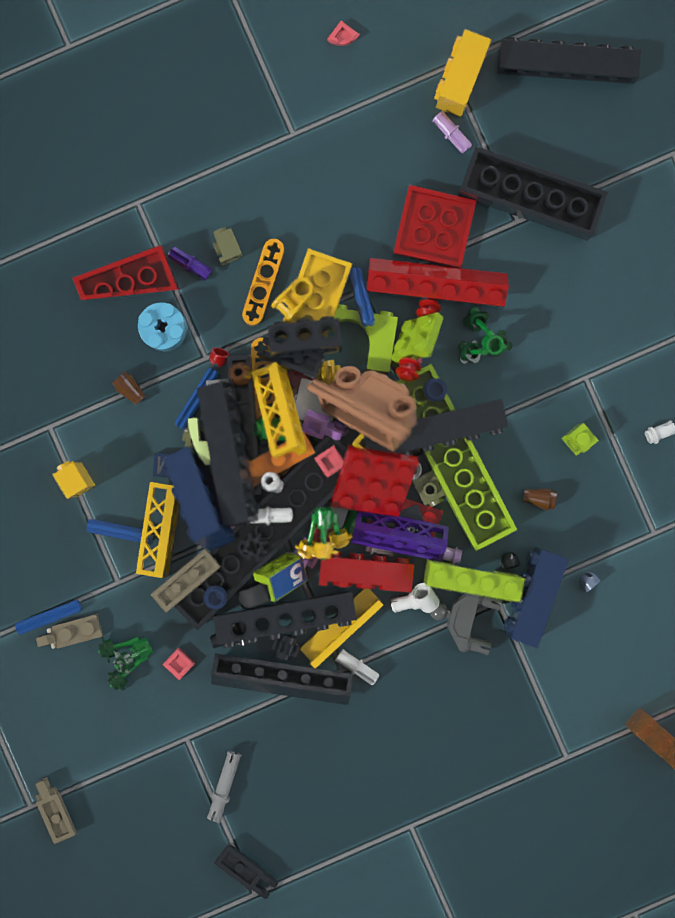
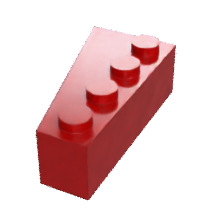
M161 245L73 277L81 300L179 290Z
M338 551V553H331V558H326L324 561L321 559L319 585L327 586V582H332L333 585L338 587L356 585V587L362 589H375V587H379L380 590L412 592L414 563H410L409 558L396 557V561L386 560L387 556L373 555V559L363 558L364 554L353 552H350V556H342L341 551Z

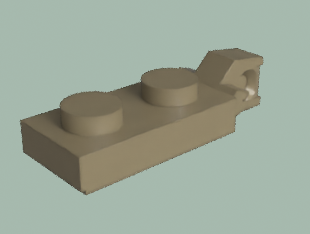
M98 614L53 625L51 628H47L48 634L38 636L36 641L38 647L51 644L52 649H58L102 637L103 633Z
M47 777L38 780L35 784L39 794H36V804L53 843L56 844L75 836L77 831L60 792L56 786L51 788Z

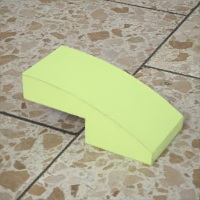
M188 419L190 435L195 449L205 465H211L207 441L201 442L200 419Z

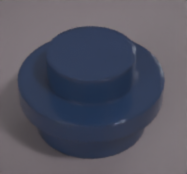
M433 378L425 383L423 392L428 400L438 402L446 396L447 386L441 379Z
M211 586L204 593V602L211 609H220L227 602V593L220 586Z

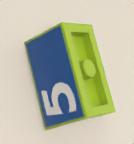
M288 552L253 572L255 581L268 585L271 601L276 602L308 581L303 558Z

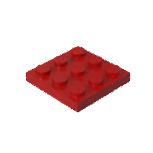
M409 185L393 254L461 268L477 200Z
M349 446L331 499V506L399 517L419 463L418 457Z

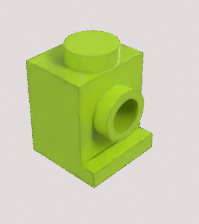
M584 423L577 424L561 438L576 456L579 453H585L599 441Z

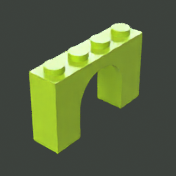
M339 304L334 318H339V323L353 322L360 325L369 337L370 347L366 370L389 374L398 317H393L392 312L380 311L379 314H373L375 318L374 325L364 327L361 323L358 308L357 311L347 310L348 306Z
M426 559L423 582L426 586L520 602L524 578L514 573L497 570L487 572L456 566L446 561L439 562Z

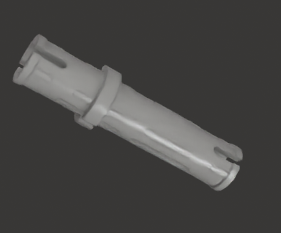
M234 751L227 752L216 792L212 793L213 801L207 815L209 820L214 818V822H221L225 805L230 800L228 795L242 756L240 753L235 754Z

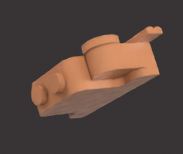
M346 366L336 372L335 380L330 385L314 379L307 387L309 391L318 395L323 412L392 451L411 433L410 429L417 422L415 401L409 396L408 388L375 371H367L361 375L357 368Z

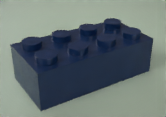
M187 446L163 458L166 465L164 472L173 483L172 493L176 500H179L182 507L179 511L183 520L188 523L189 529H187V533L191 541L212 552L236 540L232 527H223L216 487L208 466L205 465L199 454Z
M537 547L534 548V551L529 552L526 563L529 564L526 573L523 572L521 575L524 578L521 601H512L511 607L514 608L512 615L507 616L504 623L505 634L510 639L535 648L539 647L569 559Z

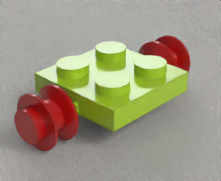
M427 298L419 302L420 308L416 311L418 318L404 321L391 359L400 365V367L396 368V374L402 381L411 382L417 380L419 376L417 372L421 370V364L417 359L428 357L432 354L444 318L439 314L441 306L435 299Z

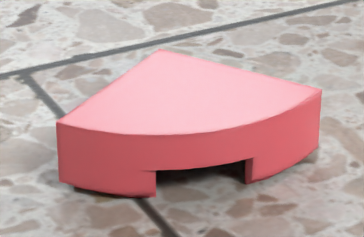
M340 21L327 41L333 45L345 46L355 42L360 34L343 21Z

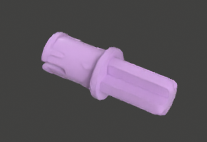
M441 111L432 120L445 134V139H449L461 153H465L472 146L471 142L459 130L460 126H456L444 111Z

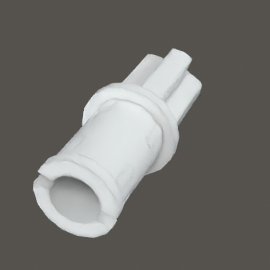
M267 506L266 509H259V521L252 523H267V525L276 522H291L293 512L291 508L270 509Z
M344 649L341 650L335 659L336 662L350 670L351 674L357 675L370 685L375 684L379 677L377 672L362 663V659L358 660Z

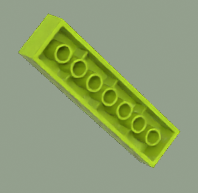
M432 364L417 372L419 375L417 380L405 382L400 379L396 382L408 388L409 396L415 401L417 419L455 410L447 393L438 402H432L425 397L423 392L425 383L433 378L439 379ZM466 437L457 439L458 444L444 447L443 443L435 444L434 450L423 452L434 471L472 549L477 551L516 531L517 528L472 441H467Z

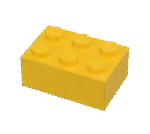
M466 29L462 37L457 36L451 53V57H454V59L449 57L442 77L445 80L440 79L434 97L435 100H438L436 108L462 117L491 39Z

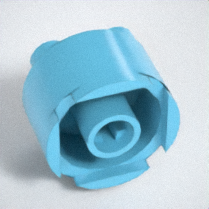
M152 304L139 316L138 331L140 337L147 345L156 350H174L182 344L186 337L188 329L186 319L171 304ZM162 322L164 324H168V326L165 327V332L158 330V328H160V323Z

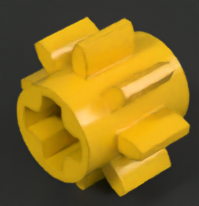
M334 360L324 361L317 379L330 385L335 380L336 372L341 369L340 365L335 366Z

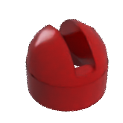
M212 348L209 357L211 364L214 366V363H216L218 367L224 366L229 353L222 348Z

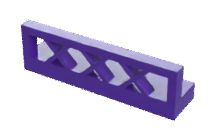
M357 511L351 543L442 562L447 548L449 526L402 516L397 517ZM361 517L371 518L374 522L371 524L361 522ZM384 523H394L396 528H387ZM414 527L419 532L416 534L410 533L407 528ZM430 533H442V539L434 538Z

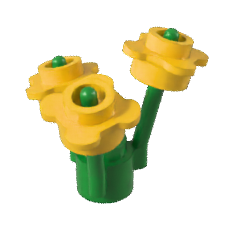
M319 507L315 508V513H312L308 539H302L300 544H296L295 548L298 549L297 553L303 558L312 559L316 557L324 561L326 558H331V553H338V551H333V546L335 548L347 546L349 539L352 538V534H348L346 529L339 528L338 513H334L333 508ZM316 524L317 528L321 529V544L313 541ZM331 524H333L334 531L329 533L330 541L326 544V529H330Z

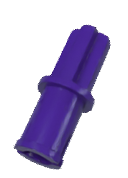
M175 246L168 253V257L185 267L186 272L190 271L204 281L207 280L213 270L197 260L195 255L192 257Z

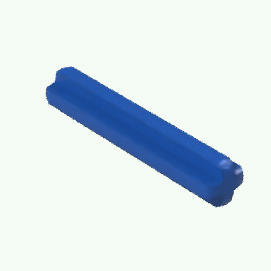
M359 267L351 268L349 277L361 323L364 327H371L374 325L375 318L362 270Z
M208 368L176 419L175 425L183 430L189 425L188 419H192L200 407L197 388L206 386L207 380H217L219 372L213 368Z
M89 519L87 523V532L141 543L143 529ZM155 532L148 536L147 543L149 545L154 542Z
M78 600L66 603L17 622L15 629L19 635L80 612L82 610L81 604Z

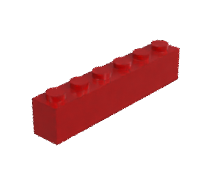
M370 258L367 291L505 307L509 288L507 273Z

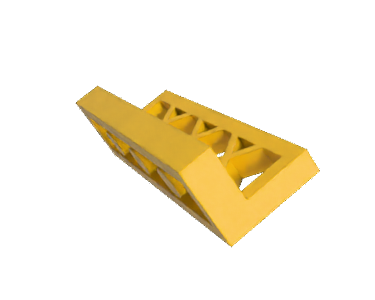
M274 362L252 372L272 457L277 458L291 451L298 455L308 452L287 369ZM270 373L271 379L267 387L262 385L260 377ZM270 392L275 394L276 397L272 408L267 406L266 403ZM275 413L281 417L277 429L272 427L271 424ZM282 434L286 437L287 446L278 449L276 443Z
M150 482L136 574L159 578L169 577L180 507L179 500L177 501L172 493L173 485ZM155 488L167 489L166 499L160 504L154 497ZM159 510L163 519L155 527L151 521V514ZM155 532L159 538V545L151 549L147 540L148 536ZM150 555L156 562L155 571L143 569L144 560Z
M363 589L353 598L357 620L351 621L352 625L338 627V623L331 624L329 629L317 631L300 647V650L307 656L314 668L320 665L383 606L382 601L370 589Z

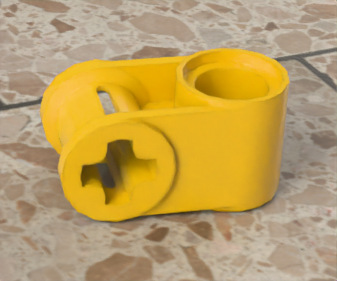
M301 277L296 279L286 291L282 292L275 299L271 307L277 308L286 317V321L290 322L312 298L314 294L313 284L307 278ZM302 283L309 285V292L306 295H299L297 293V287ZM283 303H285L287 306H289V307L291 308V310H288V309L283 305Z

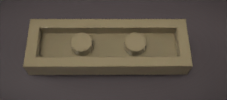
M204 549L155 590L151 596L167 612L221 566L210 552Z

